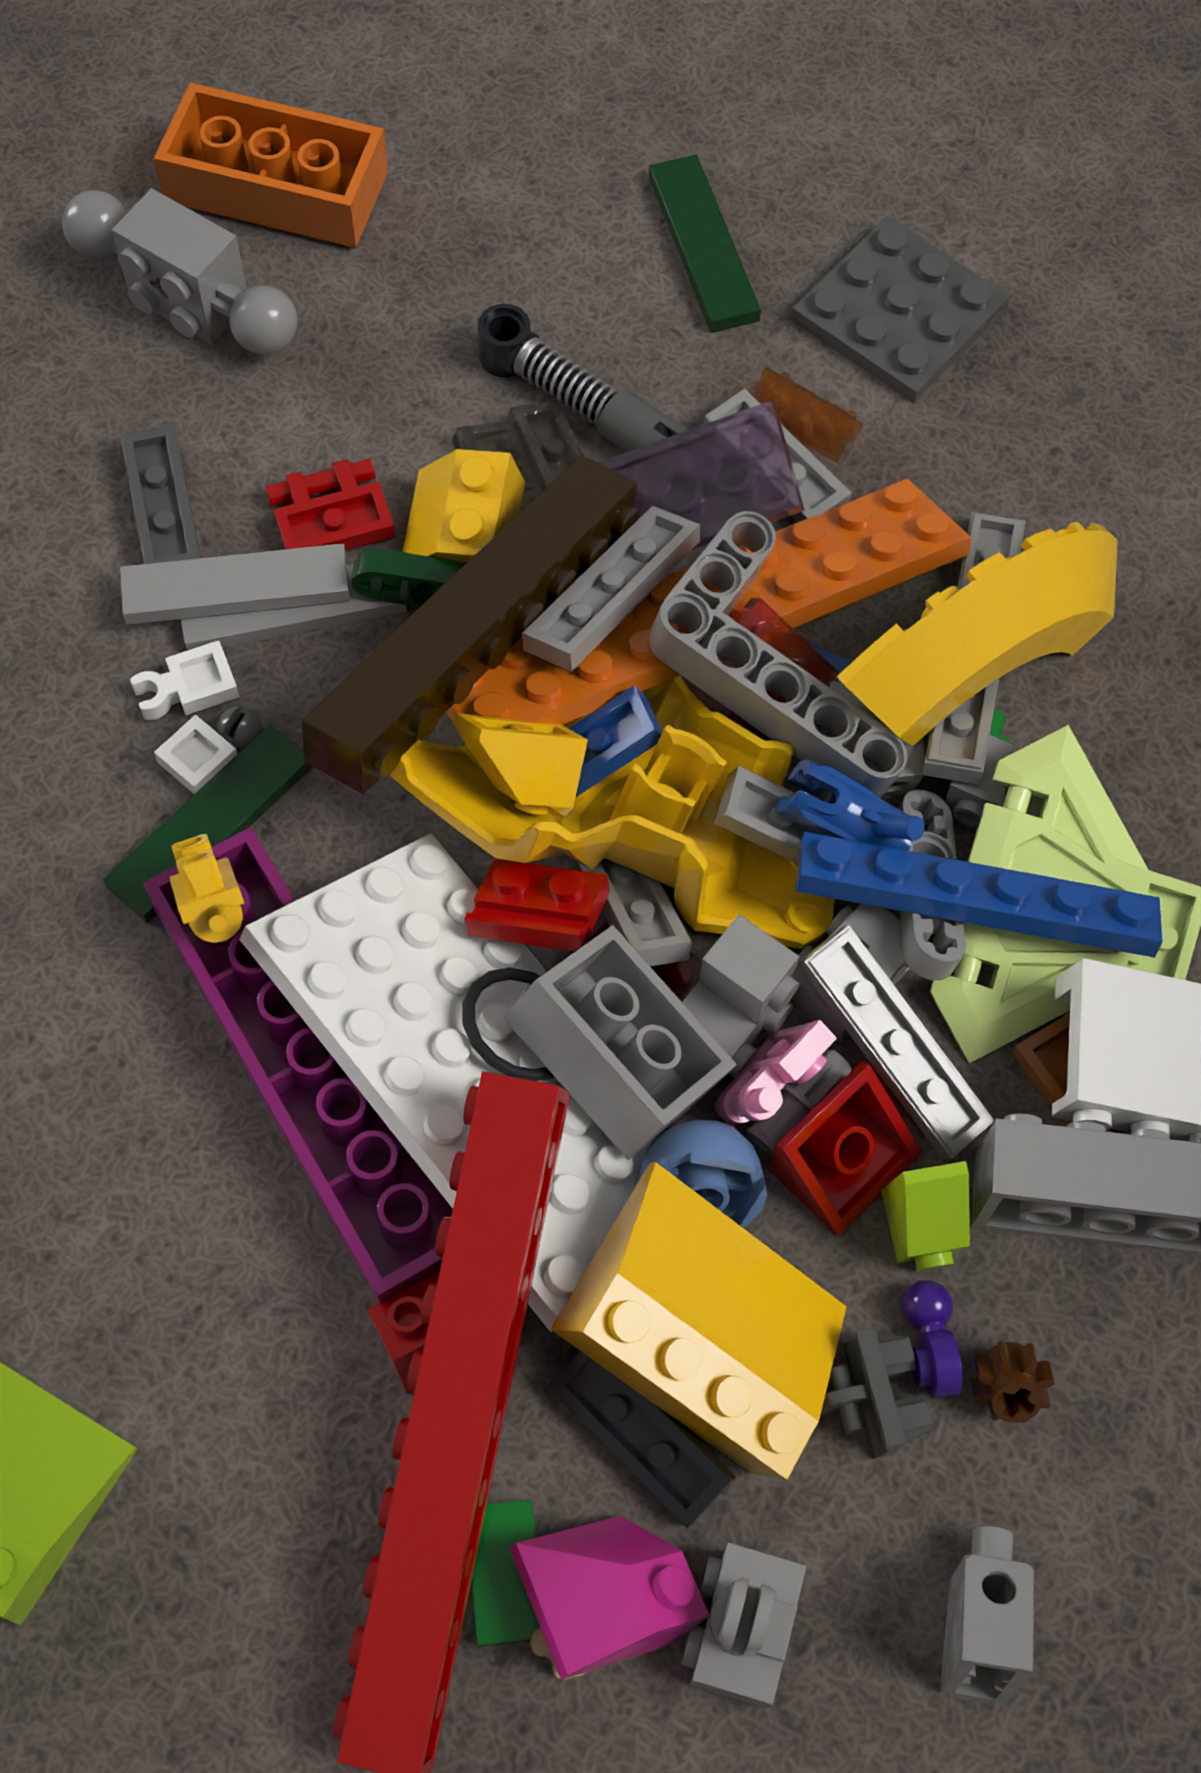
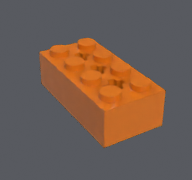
M191 82L153 158L162 194L185 207L356 248L388 174L384 128Z

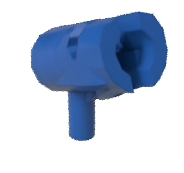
M808 758L797 764L787 780L810 793L830 792L831 796L828 803L799 790L791 798L786 796L779 797L776 806L779 814L803 827L815 830L817 834L908 851L913 840L920 839L924 833V822L920 817L906 814L836 769L826 765L821 766Z

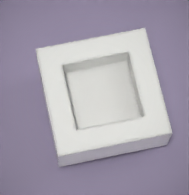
M195 714L164 742L154 754L158 764L195 794L237 755L235 747Z

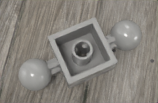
M152 188L128 213L116 197L101 190L81 192L75 195L66 205L62 216V228L69 245L82 256L91 259H106L117 254L128 289L127 295L131 302L142 312L151 314L154 311L169 320L173 327L182 335L189 338L195 335L211 345L230 326L234 338L243 348L260 355L277 353L287 347L293 340L297 330L298 317L292 300L283 291L270 285H254L247 288L237 236Z

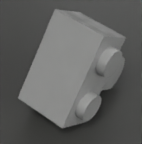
M727 1543L722 1559L709 1556L700 1594L702 1598L711 1600L708 1609L710 1616L706 1618L704 1627L697 1625L689 1631L681 1665L693 1669L689 1683L690 1686L765 1709L773 1705L798 1607V1599L806 1571L805 1565L732 1543Z

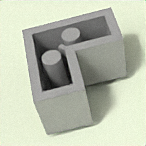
M740 914L703 957L699 982L682 1002L737 1064L714 1086L716 1089L719 1088L728 1075L736 1078L747 1064L751 1063L758 1052L752 1045L764 1030L773 1035L782 1026L793 1009L794 1005L789 1001L800 984L794 979L800 956Z

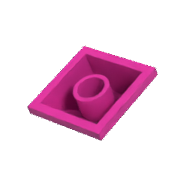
M623 1516L517 1542L509 1548L561 1680L668 1647L710 1616L683 1552Z

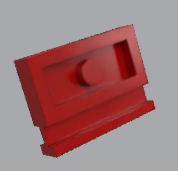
M494 859L474 898L475 908L473 912L467 913L464 918L467 934L471 937L575 952L585 945L584 939L586 934L592 933L610 893L607 874Z

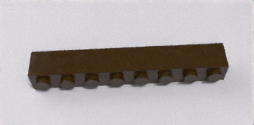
M583 455L579 456L301 720L304 762L363 795L381 777L385 778L391 775L398 766L401 757L418 740H425L433 732L438 720L454 704L462 703L470 694L474 684L489 669H495L503 662L508 650L522 637V632L638 520L639 509L635 507L638 482Z

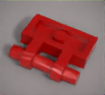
M370 458L350 463L348 459L333 462L331 469L302 476L301 471L285 475L286 481L265 486L271 507L292 502L291 505L273 509L285 549L344 543L346 551L396 537L394 523L379 481L362 486L357 485L376 479ZM339 489V492L310 499L311 496Z

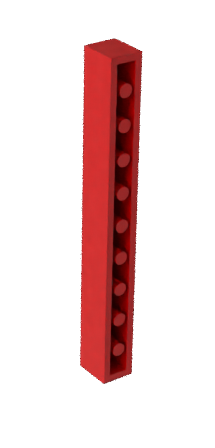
M482 1071L479 1087L471 1086L466 1097L463 1121L465 1125H470L465 1152L458 1151L451 1167L449 1186L451 1190L457 1191L452 1216H445L442 1219L436 1238V1256L443 1257L437 1284H429L422 1304V1323L429 1324L423 1351L416 1350L412 1357L407 1376V1389L414 1391L409 1419L402 1418L400 1420L393 1442V1458L400 1460L395 1487L388 1486L386 1488L379 1508L378 1526L386 1529L380 1556L374 1555L371 1558L364 1579L363 1595L366 1598H371L366 1625H359L357 1627L349 1650L348 1666L356 1669L351 1696L345 1695L342 1698L334 1721L333 1737L334 1739L341 1740L337 1763L376 1773H430L434 1768L571 1094L558 1085Z

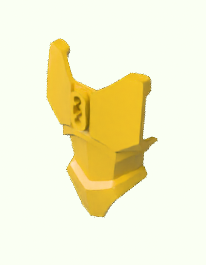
M682 675L642 691L662 730L657 745L577 796L573 808L550 807L549 813L545 815L532 814L515 808V800L493 786L466 744L460 747H452L418 740L401 757L398 766L390 775L429 809L494 858L528 863L566 854L591 870L603 858H606L674 888L675 907L694 931L723 934L740 914L784 946L803 949L822 939L833 919L834 898L795 891L797 863L715 824L727 777L734 769L741 766L783 787L794 748L792 745L784 742L764 741L723 714L711 712L690 691L683 681ZM590 714L563 724V726L569 729Z

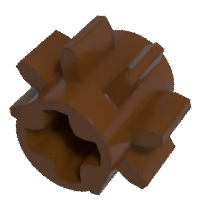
M999 1341L998 1345L992 1347L986 1356L977 1355L975 1357L977 1376L971 1379L975 1403L982 1404L989 1402L992 1420L1002 1419L1007 1422L1025 1423L1034 1417L1040 1408L1049 1409L1051 1404L1047 1388L1055 1384L1050 1361L1042 1360L1037 1362L1033 1344L1028 1343L1024 1346L1016 1342Z

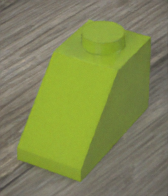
M966 1161L902 1172L881 1190L897 1264L915 1261L917 1272L954 1265L952 1254L959 1253L970 1246L969 1172Z

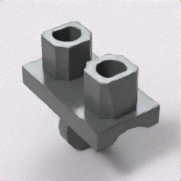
M875 1327L857 1330L854 1332L855 1339L843 1345L854 1386H852L847 1365L833 1367L830 1378L834 1391L825 1394L821 1413L831 1414L840 1412L845 1434H851L864 1430L858 1408L860 1407L873 1459L893 1455L907 1442L927 1434L933 1429V1420L928 1402L923 1395L895 1401L889 1379L910 1375L916 1370L915 1356L910 1338L908 1336L877 1337Z

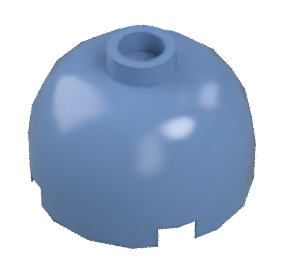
M711 1120L683 1122L660 1133L648 1146L639 1170V1180L650 1162H656L742 1228L747 1226L763 1210L767 1198V1190L758 1155L754 1146L733 1126Z

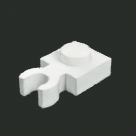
M219 640L165 658L169 669L167 673L160 675L153 671H144L130 679L136 696L149 691L157 693L154 698L139 703L144 720H154L164 716L171 708V705L179 702L182 704L185 715H189L240 697Z

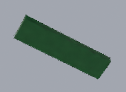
M697 154L649 165V180L710 333L760 322L761 308Z
M268 725L103 879L106 888L148 924L157 914L143 883L177 866L171 845L201 834H207L210 845L213 847L248 829L313 766L304 762V752L272 725Z

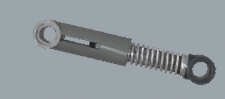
M498 304L483 311L478 319L479 359L482 367L488 373L506 378L518 375L522 379L528 380L530 384L536 385L537 389H543L545 394L551 395V398L558 399V402L565 404L566 408L573 409L574 413H580L581 418H587L591 424L595 423L597 435L707 506L712 519L718 525L723 527L732 516L744 511L756 512L761 515L766 474L763 467L757 461L746 456H728L626 389L617 392V389L610 390V385H603L601 379L595 380L594 374L588 375L586 369L580 371V365L576 364L573 366L572 360H565V355L558 356L557 350L551 351L549 345H543L539 335L531 331L529 317L521 308L512 304ZM732 493H740L743 495H734Z

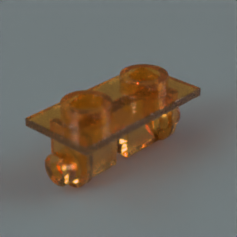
M768 367L763 369L754 398L798 441L838 463L848 439L854 441L863 427V422L856 419L857 413L853 410L847 412L830 401L820 398L816 393L791 380L790 374L786 372L778 374Z

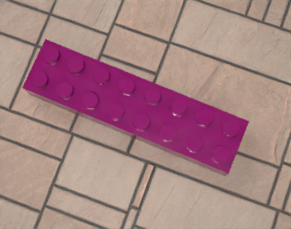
M250 827L211 847L216 861L228 857L245 903L241 905L243 914L241 927L233 937L226 941L216 943L203 941L194 934L189 923L183 924L169 878L179 874L177 866L144 882L143 885L164 929L373 1297L379 1303L440 1271L443 1257L436 1256L437 1233L442 1219L445 1216H452L453 1208L239 940L246 925L295 901L253 829Z

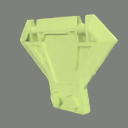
M1069 725L997 761L991 781L1008 787L1003 807L990 803L984 804L967 862L1160 897L1163 942L1155 958L964 923L965 954L955 968L953 977L949 976L940 981L932 980L929 993L968 1063L987 1055L1070 1011L1069 1003L1055 1001V980L1057 976L1082 958L1186 980L1201 926V887L1148 870ZM1031 795L1044 799L1039 817L1026 814ZM982 963L994 967L989 988L976 984Z

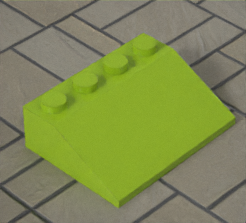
M0 1362V1616L21 1626L138 1449Z

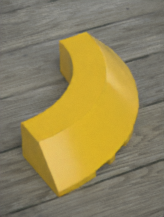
M1073 522L1066 529L1059 530L1056 533L1050 528L1025 538L1020 546L1024 550L1023 552L1014 557L1007 558L998 552L967 572L966 578L971 583L962 589L952 586L941 593L938 591L926 600V608L919 621L904 631L896 623L846 667L837 678L897 737L913 747L950 713L998 678L1044 655L1059 652L1068 653L1071 656L1074 655L1114 618L1118 540L1103 525L1091 522L1086 529L1079 522Z

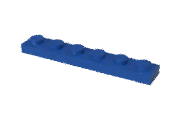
M805 831L800 843L796 892L1155 958L1163 942L1160 897Z

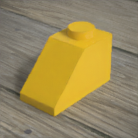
M455 713L453 726L493 786L515 800V808L532 814L545 815L549 813L550 807H574L588 739L561 724L533 723L516 719Z

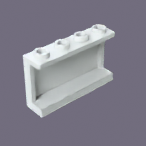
M1082 958L1057 976L1055 980V1001L1070 1004L1067 1092L1064 1097L1052 1104V1117L1073 1122L1088 1121L1099 1123L1106 1127V1131L1113 1129L1131 1133L1140 1129H1155L1168 1133L1172 1140L1194 1142L1196 1139L1201 1138V984Z

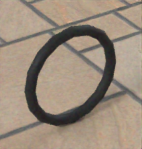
M512 967L488 971L471 983L462 1002V1025L472 1048L489 1066L506 1076L536 1082L555 1078L547 1067L531 1069L515 1066L496 1055L482 1039L475 1023V1004L481 992L491 984L513 980L532 985L541 976L535 972Z

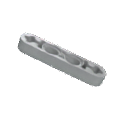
M926 790L908 792L898 809L908 815L920 817L924 825L928 827L920 839L913 840L908 851L957 860L950 807L942 798ZM900 911L902 948L907 965L919 976L929 980L940 981L948 978L965 954L964 922ZM931 934L936 935L933 939V944L927 942Z

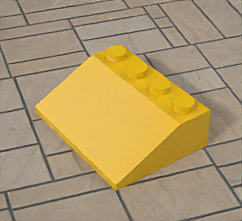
M650 1162L552 1325L551 1330L745 1470L754 1474L787 1480L819 1422L847 1306L658 1163Z

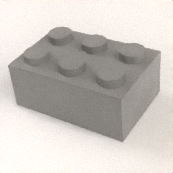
M614 925L536 979L503 1017L562 1086L571 1093L570 1095L627 1160H630L700 1101L737 1065Z

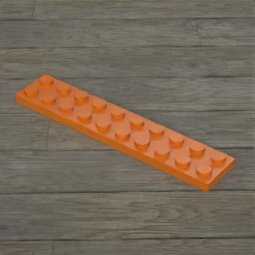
M907 478L830 509L821 515H815L775 531L774 546L758 578L728 616L764 641L966 556L970 553L971 536ZM743 545L738 546L740 550H743L745 552H751L747 547ZM691 566L668 574L572 672L524 651L523 638L521 637L508 650L503 662L497 668L489 669L474 684L468 697L462 703L454 704L446 713L453 722L455 713L563 725L596 711L634 685L640 691H644L680 676L679 673L653 654L649 645V633L664 599ZM703 583L708 590L722 593L716 586ZM670 624L674 630L680 633H690L686 627L680 624Z

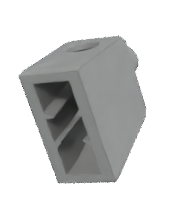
M982 1526L973 1529L971 1555H964L950 1579L940 1693L1007 1704L1033 1672L1034 1569L1028 1563L1012 1561L1013 1533L1009 1530L993 1526Z

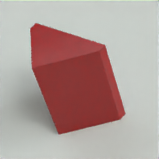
M862 1061L776 1144L768 1171L834 1234L839 1236L882 1193L881 1190L900 1175L922 1151L870 1064Z

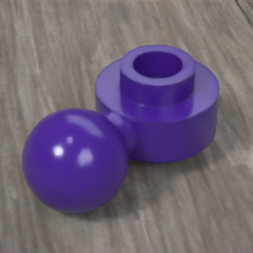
M932 1280L918 1281L906 1290L902 1299V1312L905 1319L912 1327L920 1330L921 1334L919 1347H912L916 1370L912 1373L914 1382L917 1387L925 1386L931 1398L960 1395L963 1383L960 1352L953 1333L945 1328L953 1312L952 1297L948 1290L938 1282Z

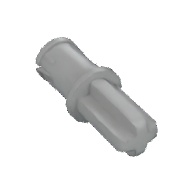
M828 1049L824 1051L822 1055L827 1059L825 1065L807 1082L801 1085L794 1082L791 1086L785 1084L780 1090L783 1097L781 1107L769 1119L758 1120L746 1131L749 1139L770 1158L773 1156L776 1144L851 1073L852 1068L849 1063L836 1051Z

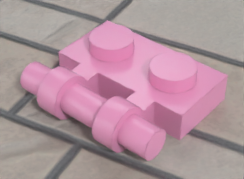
M821 1020L779 1030L773 1035L770 1034L757 1048L758 1052L751 1063L747 1064L717 1098L714 1104L716 1115L731 1124L769 1119L782 1105L783 1097L780 1090L784 1085L792 1082H797L801 1085L816 1075L827 1061L822 1054L837 1038Z

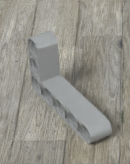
M749 511L736 513L725 523L664 599L649 633V645L653 654L770 739L790 744L794 748L793 755L801 761L808 758L821 766L832 767L871 790L880 798L887 792L905 767L907 750L903 742L893 732L728 616L758 578L775 543V530L764 516ZM735 544L743 545L751 552L740 550ZM703 583L716 586L722 593L708 590ZM670 624H680L686 627L690 633H680L674 630ZM718 657H726L732 660L738 668H730L724 665ZM766 691H774L780 694L786 703L773 700ZM815 725H822L828 728L834 737L822 735ZM863 758L876 762L882 772L870 769L865 764Z

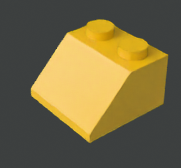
M456 449L421 468L418 472L402 552L465 563L470 561L520 513L526 482L511 453Z

